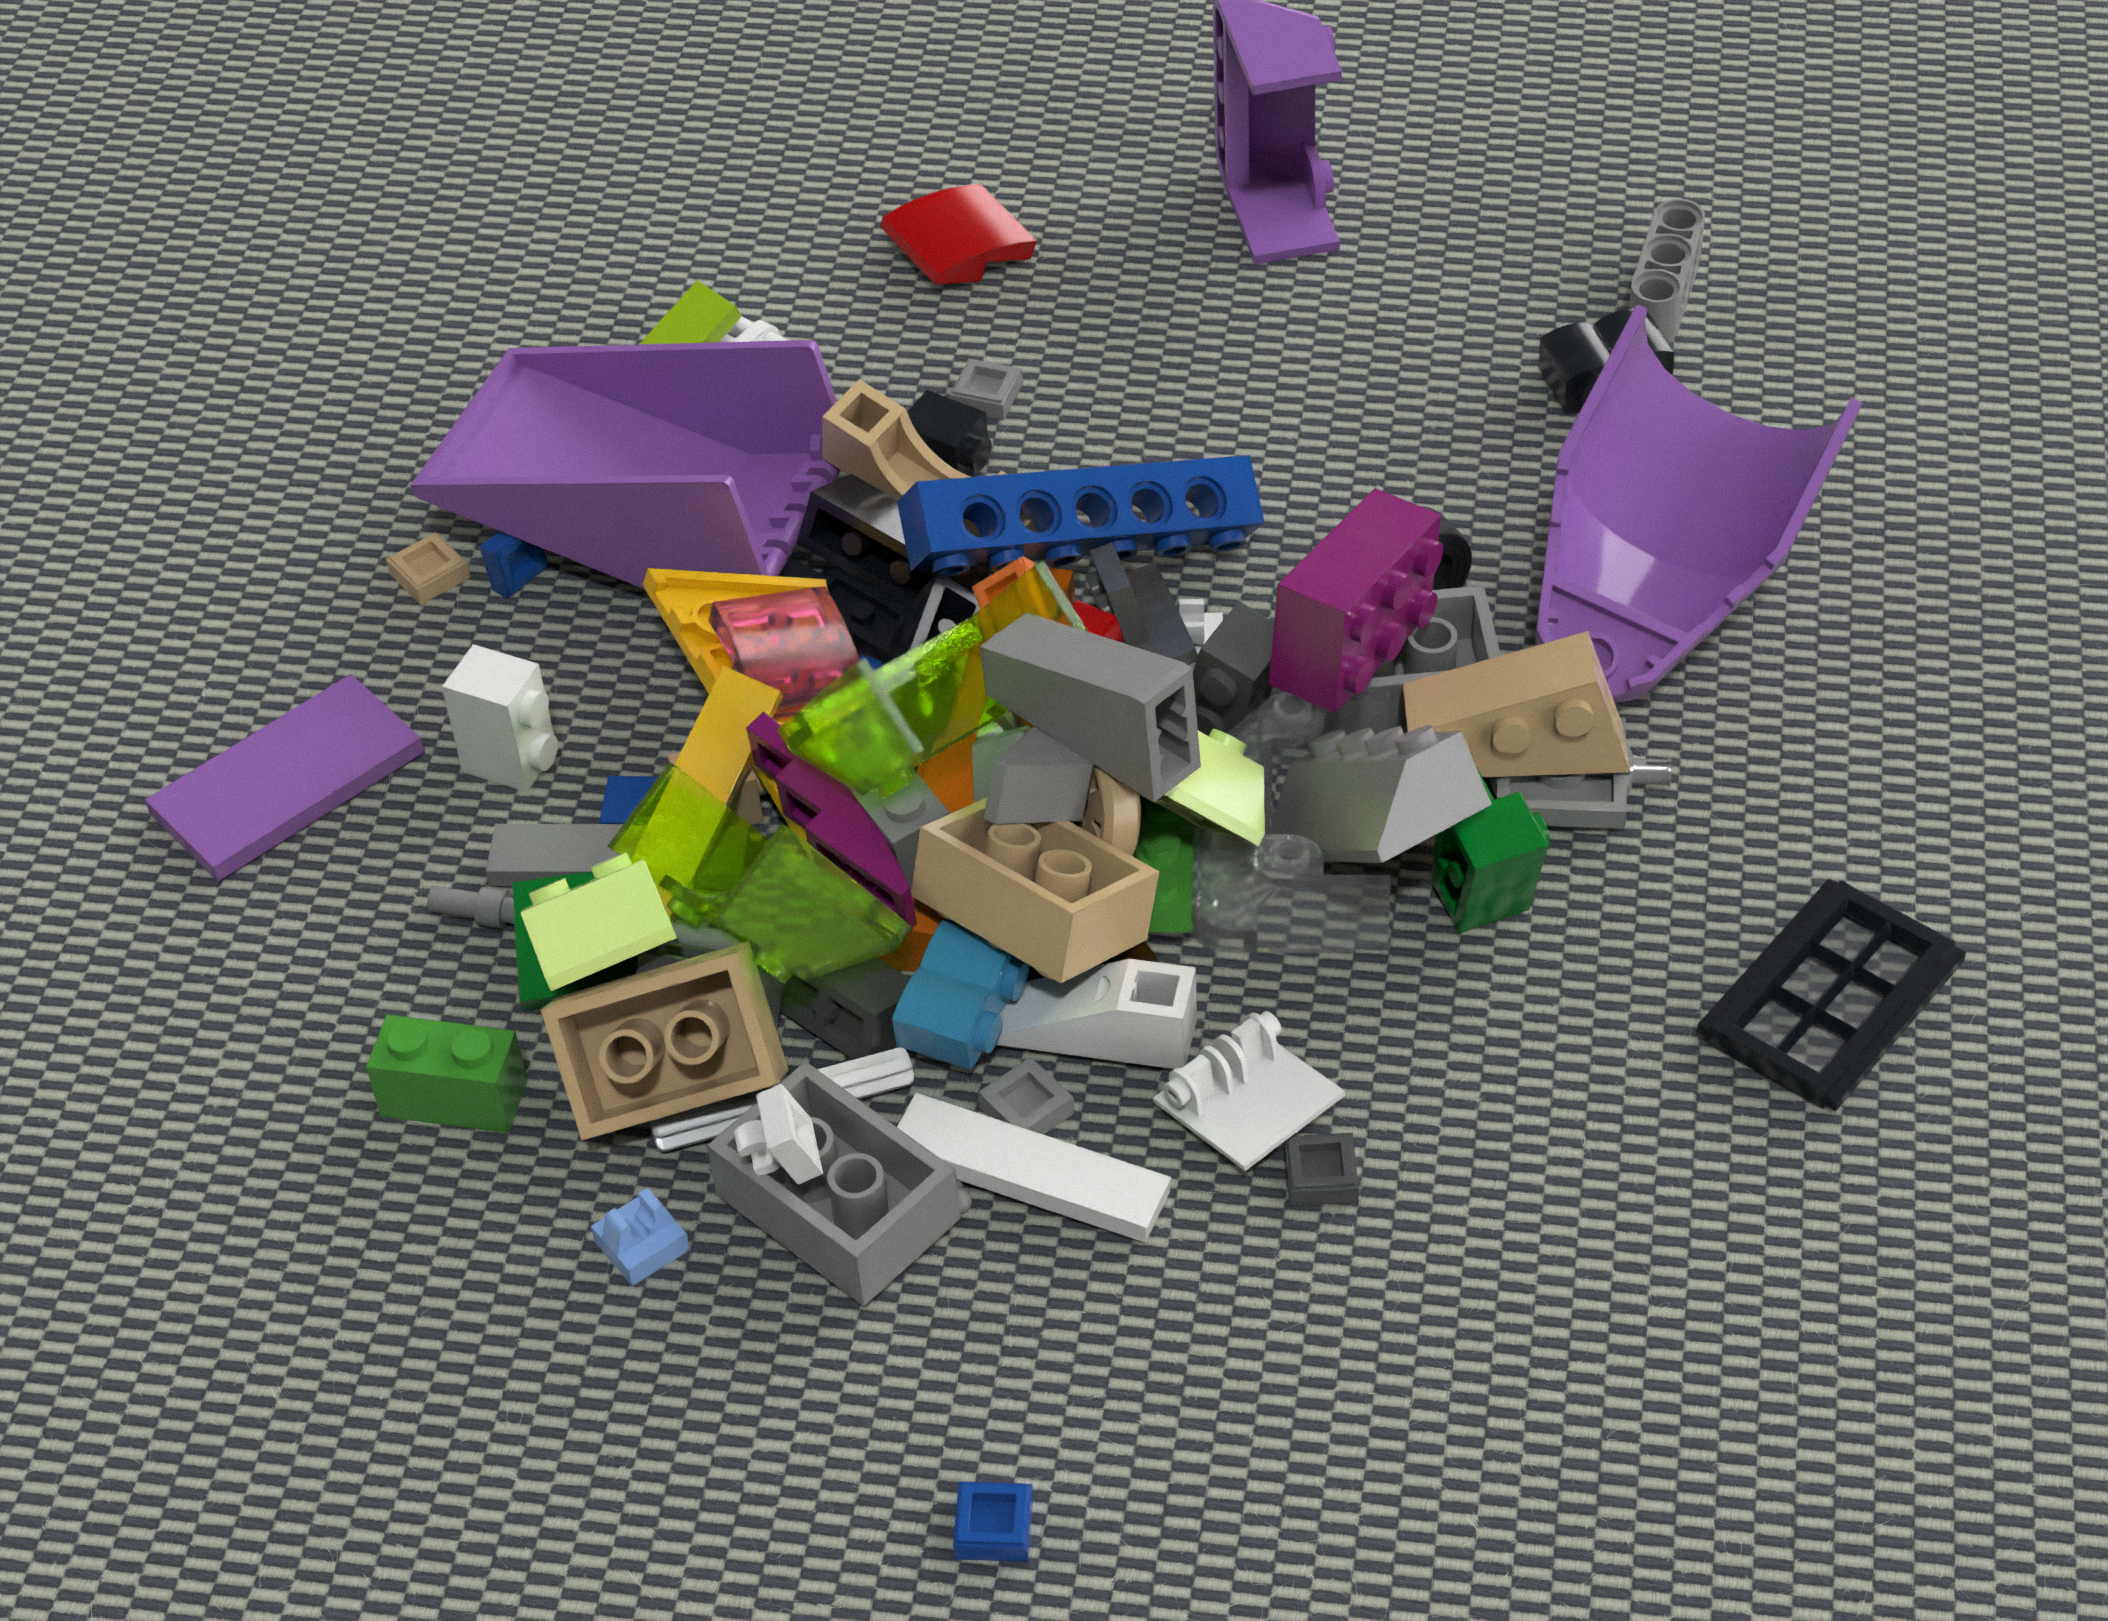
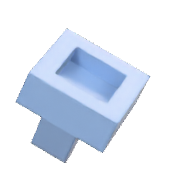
M649 1189L639 1192L637 1198L617 1210L615 1208L610 1210L603 1219L591 1225L594 1242L632 1286L690 1250L687 1233Z

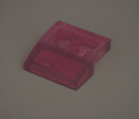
M825 586L715 601L712 603L708 621L734 661L732 669L780 690L783 694L773 719L867 704L870 694L859 656L846 624Z

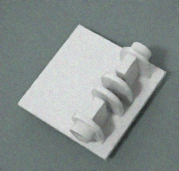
M1264 1011L1260 1015L1253 1012L1244 1018V1023L1231 1031L1232 1038L1224 1034L1220 1035L1214 1040V1047L1205 1046L1199 1051V1056L1182 1068L1172 1070L1169 1073V1082L1163 1086V1091L1153 1097V1102L1246 1171L1345 1096V1091L1277 1043L1276 1036L1282 1032L1281 1025L1272 1013Z

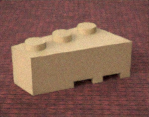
M1588 631L1403 683L1408 732L1426 725H1432L1434 732L1461 731L1473 761L1482 777L1630 772L1622 721Z

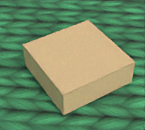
M436 532L386 559L389 574L420 605L471 578L468 563Z

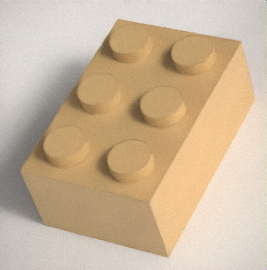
M986 797L920 827L911 888L912 897L936 910L941 917L955 921L981 936L991 946L1004 950L1032 966L1039 974L1046 978L1063 983L1147 940L1160 871L1070 821L994 824L983 820L987 802Z
M749 941L558 996L541 1009L581 1141L777 1085L789 1070Z

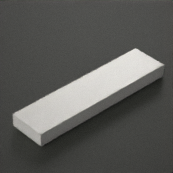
M915 1093L897 1128L955 1169L957 1180L1146 1243L1170 1193V1176L919 1093Z

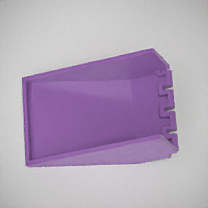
M813 340L509 348L410 486L416 498L645 589L643 582L647 568L779 576L787 563V558L791 556L798 544L796 542L811 491L835 481L841 471L822 458V416L837 400L818 344Z

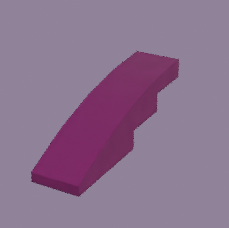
M763 711L746 727L754 764L776 780L783 815L805 829L812 864L909 932L917 924L911 888L885 837L852 791L812 749Z

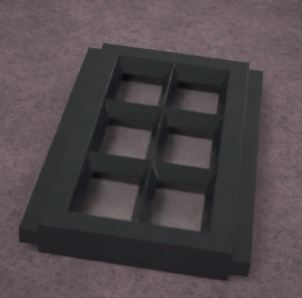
M1828 878L1698 1023L1697 1033L1707 1038L1708 1044L1822 1109L1827 1106L1837 1111L1965 961L1966 951L1956 947V941L1840 880L1837 883Z

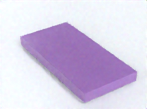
M350 674L146 798L145 802L149 814L219 882L425 753L421 737Z

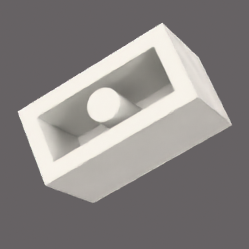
M473 644L442 685L462 772L528 792L540 773L551 767L558 750V740L553 732L548 709L549 698L544 690L539 664Z

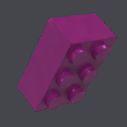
M1374 488L1277 585L1269 685L1333 713H1336L1354 693L1359 695L1364 692L1371 681L1373 673L1386 660H1394L1410 634L1417 627L1424 628L1434 614L1437 605V594L1432 592L1434 573L1441 562L1444 551L1443 543L1438 541L1441 514Z

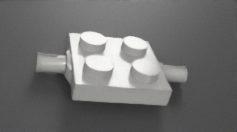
M1620 718L1630 772L1482 778L1490 779L1496 799L1520 791L1531 813L1538 812L1547 826L1625 829L1627 797L1632 789V784L1670 786L1672 760L1671 758H1633L1632 751L1626 742V718Z

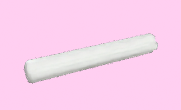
M901 1047L817 1069L857 1099L910 1086L914 1082L911 1059L906 1049ZM774 1086L651 1120L650 1127L656 1147L659 1151L667 1152L716 1138L758 1102L756 1094Z

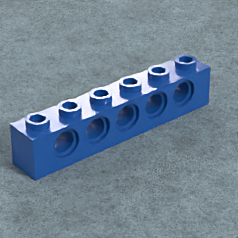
M1250 455L917 481L897 501L911 572L933 570L934 576L939 571L947 577L964 573L970 569V566L990 565V570L997 572L1022 556L1031 561L1046 560V564L1049 567L1066 566L1080 561L1083 558L1082 556H1091L1089 550L1111 542L1120 561L1135 556L1138 551L1156 550L1157 556L1170 557L1186 553L1192 549V546L1210 545L1213 552H1225L1245 545V538L1265 523ZM1186 501L1191 502L1197 508L1200 517H1197L1189 510ZM1131 505L1136 506L1143 512L1146 522L1136 517ZM1076 509L1088 516L1092 527L1080 521ZM1020 514L1026 515L1033 521L1037 532H1033L1025 527L1021 521ZM963 518L972 521L978 527L981 537L974 536L966 529Z

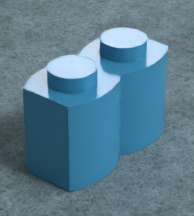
M944 918L935 930L926 948L920 967L908 981L896 1006L892 1018L896 1046L971 1069L978 1061L982 1052L991 1053L996 1046L1002 1028V1016L1000 1013L1005 1008L1009 999L1017 1001L1020 998L1028 978V964L1004 950L991 946L984 938L957 922Z

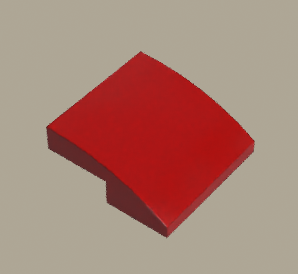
M980 183L947 188L912 200L883 216L880 227L935 285L981 281L986 262L1031 259L1037 242Z

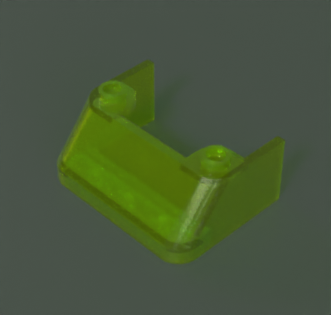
M1041 561L969 619L880 668L873 670L866 658L855 663L781 725L777 732L790 752L863 796L876 790L880 798L884 800L916 779L911 772L913 768L1012 712L987 696L985 691L979 647L987 642L995 633L1002 631L1025 613L1083 631H1089L1044 561Z
M671 762L668 763L607 846L618 855L627 852L631 863L644 858L654 882L673 896L666 905L670 911L696 929L706 920L741 943L749 941L751 949L757 952L752 961L783 984H786L792 975L802 981H807L895 952L913 930L899 915L790 828L781 823L770 839Z

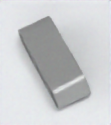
M1671 199L1658 205L1631 281L1629 309L1635 308L1636 304L1648 308L1647 311L1667 342L1672 341L1678 334L1701 260L1705 212L1700 205L1686 199Z

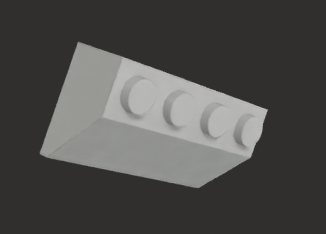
M1426 725L1404 733L1401 727H1394L1374 735L1372 728H1366L1346 736L1343 729H1339L1319 736L1309 742L1308 747L1311 753L1290 763L1263 850L1267 860L1383 863L1492 805L1461 731L1434 732L1432 725Z

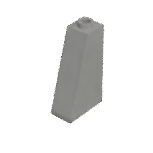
M1025 613L1005 629L995 633L987 642L979 647L987 696L1152 802H1156L1201 767L1193 668L1184 662L1030 613Z

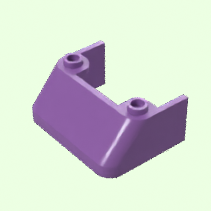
M1213 0L1216 157L1223 185L1254 265L1340 250V240L1326 209V193L1333 192L1334 190L1333 172L1329 160H1321L1315 147L1316 84L1342 80V70L1335 56V41L1330 25L1322 26L1317 15L1262 0Z

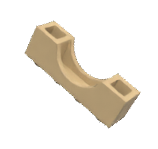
M860 379L822 416V458L847 475L853 474L897 500L917 481L971 477L949 466L924 443L915 430L904 407ZM1000 471L997 475H1003V474H1006V473L1003 472V471ZM1020 514L1021 521L1025 527L1033 532H1037L1033 521L1026 515ZM963 518L966 529L974 536L981 537L978 527L972 521Z

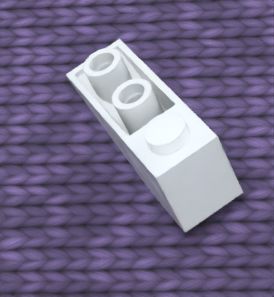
M1125 959L1094 966L1063 983L1046 977L1027 981L1020 998L1017 1001L1009 999L1005 1008L1000 1013L1002 1016V1028L996 1045L1170 1069L1182 1068L1187 1063L1197 1021L1196 967Z

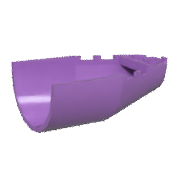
M1636 304L1559 451L1535 632V643L1537 646L1588 631L1615 703L1643 698L1784 564L1862 405L1861 401L1851 398L1845 411L1833 424L1809 430L1768 427L1732 415L1692 393L1663 367L1647 342L1645 318L1648 308Z

